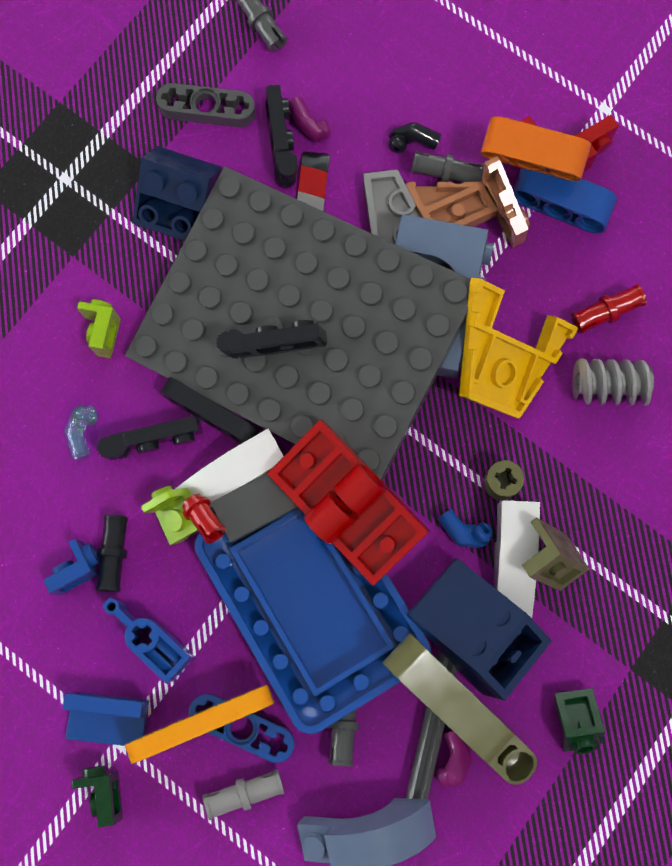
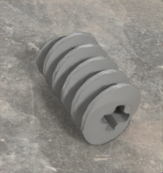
M579 358L576 361L572 377L574 400H577L579 394H583L585 404L590 405L593 394L598 397L599 404L605 405L607 396L612 395L614 405H619L622 396L626 395L629 406H634L637 396H641L644 406L650 404L654 388V375L651 365H648L646 361L637 360L632 364L630 360L623 359L619 365L614 359H608L604 364L600 359H593L590 364L584 358Z

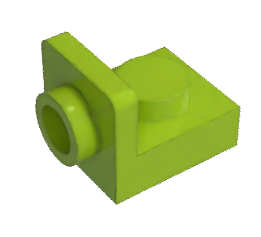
M92 299L90 303L79 301L78 311L85 319L95 321L89 324L86 340L89 344L88 347L97 356L111 359L121 318L108 302Z
M172 486L160 488L151 494L152 500L141 506L143 513H156L169 545L179 544L199 532L193 522L186 520L183 516L182 504L191 496L188 488L174 490Z

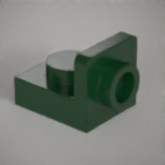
M593 688L555 693L553 701L563 735L561 741L563 752L574 751L575 754H587L595 751L597 747L601 746L605 729Z
M105 765L82 769V776L71 780V789L94 786L95 792H92L90 795L92 816L97 817L98 827L115 825L123 819L118 771L106 772Z

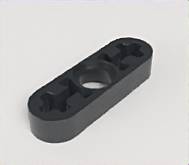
M169 377L159 392L171 403L240 444L256 436L258 430L245 420L174 378Z

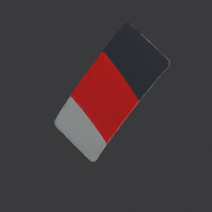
M305 151L302 155L297 200L324 211L330 155Z

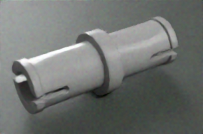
M278 769L273 772L244 781V778L235 780L236 785L202 796L208 819L212 820L214 817L240 808L247 811L252 809L251 804L280 794L283 795L285 792Z

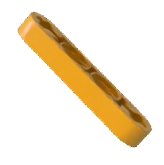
M266 684L144 735L124 746L131 764H134L262 710L275 702Z

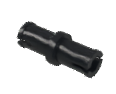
M104 515L101 548L97 549L96 555L100 558L96 591L119 593L121 591L123 559H127L128 552L124 550L128 517Z

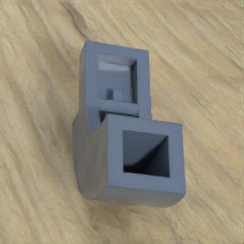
M393 798L384 808L365 816L347 819L304 816L297 824L304 861L330 863V866H392L418 854L436 838L430 800Z

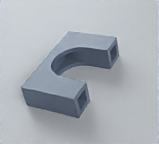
M404 214L401 217L395 245L469 279L479 278L485 281L486 278L480 277L482 265H490L494 246L493 243H487L489 231L487 229ZM466 320L438 373L440 376L458 379L459 370L462 369Z

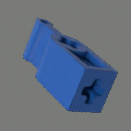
M109 598L103 604L107 614L115 615L127 627L124 637L129 649L166 684L173 682L196 657L158 621L145 618L136 619L127 611V606L123 601ZM151 628L152 631L149 637L152 639V642L139 643L142 638L139 630Z

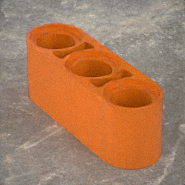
M494 116L490 118L480 153L489 159L498 156L502 163L565 180L580 181L592 144L580 137L505 117Z

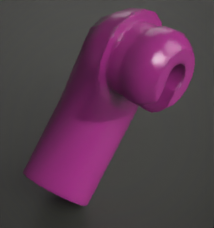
M294 97L289 101V110L296 124L311 141L321 142V139L330 136L331 132L327 121L320 119L315 122L303 98Z
M448 730L443 735L450 752V757L447 764L438 769L437 779L443 787L453 786L455 788L464 782L472 762V757L468 745L456 733Z

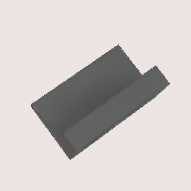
M267 473L210 502L218 519L226 527L225 533L231 544L299 508Z

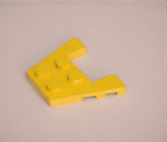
M471 278L459 396L510 417L520 419L544 383L541 377L550 363L556 364L563 354L560 348L567 338L573 339L578 327L559 317L547 315L536 348L522 343L492 328L505 290L483 279Z

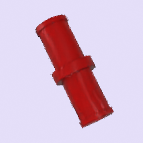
M635 284L631 288L611 297L609 295L600 297L599 302L571 313L573 325L578 327L577 332L582 334L607 321L609 323L618 321L620 315L640 306H645L647 298L641 286Z

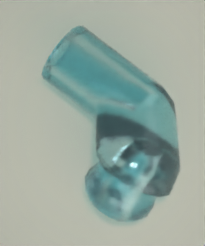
M80 405L74 408L65 426L64 433L72 459H81L90 455L84 432L87 425H93L98 420L97 410L91 405L86 407Z

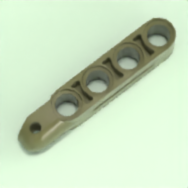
M409 633L382 662L394 676L506 782L512 785H519L533 775L537 767V757L534 752L412 634Z

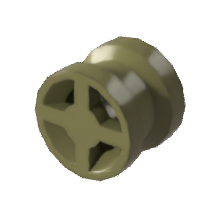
M502 460L496 462L486 472L483 486L491 498L499 501L508 500L522 489L524 474L518 464Z

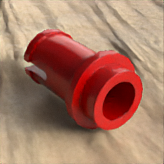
M194 494L182 504L183 516L186 520L193 522L205 543H213L224 535L226 527L209 507L210 500L207 497H202L201 494Z

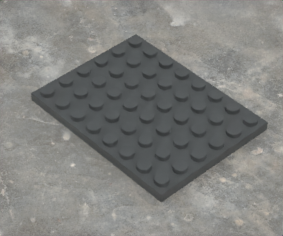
M224 166L125 356L166 378L171 377L220 406L265 429L269 428L271 432L294 444L319 420H324L383 481L466 320L469 283L471 279ZM299 320H313L314 323H318L326 331L327 335L326 347L266 356L238 357V359H232L227 354L221 352L216 344V338L225 330L229 332V330L237 329L243 334L255 333V329L260 326L272 325L277 326L278 329L292 327V323Z

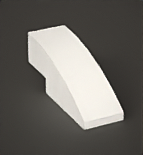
M268 428L217 458L175 489L188 488L191 496L201 494L202 497H207L212 502L268 473L284 456Z
M502 500L497 504V541L494 543V588L532 618L536 580L529 577L522 564L536 555L539 550V534L531 524V521L536 517L540 519V502Z

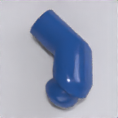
M453 509L448 510L437 519L453 542L460 547L481 548L486 546L493 537V530L488 524L482 522L479 525L463 524Z

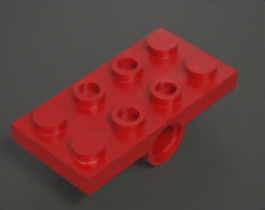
M319 420L267 473L305 514L304 519L311 530L326 543L334 544L372 586L384 577L430 532V529L324 420Z

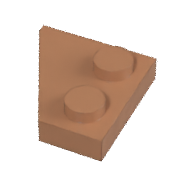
M496 156L484 162L482 183L498 209L496 218L511 246L515 247L525 242L530 222L525 211L519 207L499 157Z
M416 182L405 184L416 203V209L421 218L474 227L496 217L498 213L495 203L482 182H464L462 184L437 182V186H416Z

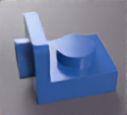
M76 538L68 542L77 562L74 563L73 560H69L51 570L53 575L43 580L49 594L61 596L98 576V570L95 565L100 563L90 543L85 545L83 541Z

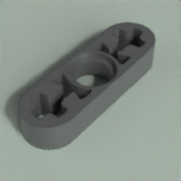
M168 83L160 87L156 94V101L161 114L171 120L242 128L250 125L256 116L254 100L251 95L244 91ZM172 97L178 98V101H175L173 106H168L167 102H170ZM188 98H190L191 109H187L186 104H189ZM203 99H211L216 103L214 109L209 112L198 110L197 105ZM221 102L226 103V107L224 106L225 113H222ZM239 105H245V109L242 110L241 114H235V110L238 109Z

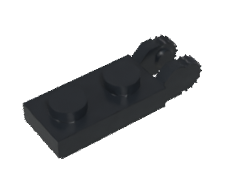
M268 85L266 87L265 109L276 177L275 181H277L279 187L287 189L296 183V173L298 171L297 156L291 152L294 151L292 130H286L285 120L289 119L288 98H282L280 85Z
M313 320L295 321L292 323V327L282 329L272 325L260 326L255 329V333L243 334L237 329L229 330V332L225 330L216 338L217 348L232 359L273 355L326 347L327 345L326 331L318 323H314Z
M191 416L109 435L108 438H101L98 441L96 450L101 457L116 460L117 458H127L132 449L136 448L138 454L159 450V443L173 440L174 445L191 443L196 441L194 435L203 434L201 421Z

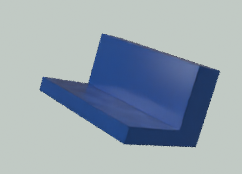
M82 692L65 693L62 710H70L65 739L124 746L144 736L149 700Z

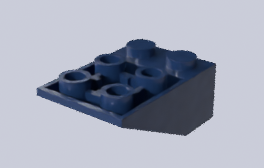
M454 558L406 614L482 695L504 701L552 642L526 612L458 558Z

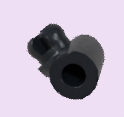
M411 122L394 128L391 131L388 146L391 151L402 153L408 144L418 142L434 150L440 141L441 134L417 122Z

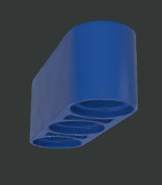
M524 168L520 169L512 188L518 204L595 234L605 232L618 199L612 191L584 179L570 181Z

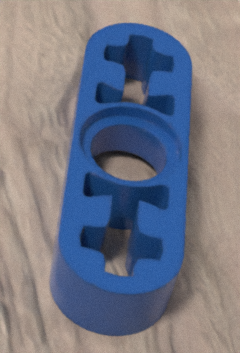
M203 694L191 703L189 716L200 712L198 711L199 705L205 706L211 701L215 706L227 700L215 694ZM256 713L245 716L253 723V732L246 739H239L234 736L231 729L232 722L224 725V732L219 729L208 732L273 763L287 760L295 747L294 735L287 727ZM260 723L268 727L263 733L264 735L275 738L278 733L285 736L283 742L288 745V749L286 751L280 749L276 755L270 752L271 744L263 740L260 741L259 748L253 746L252 742L260 732Z

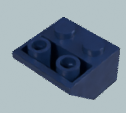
M160 146L155 147L141 158L132 224L185 241L223 167Z

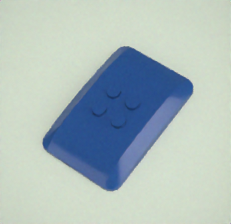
M300 508L232 544L225 532L219 540L209 544L205 543L202 535L199 533L195 540L197 556L292 723L299 731L305 734L318 733L401 682L382 662L409 633L431 653L427 638L420 628L406 615L409 609L389 576L386 574L372 586L334 544L326 543L311 530L304 519L305 514Z

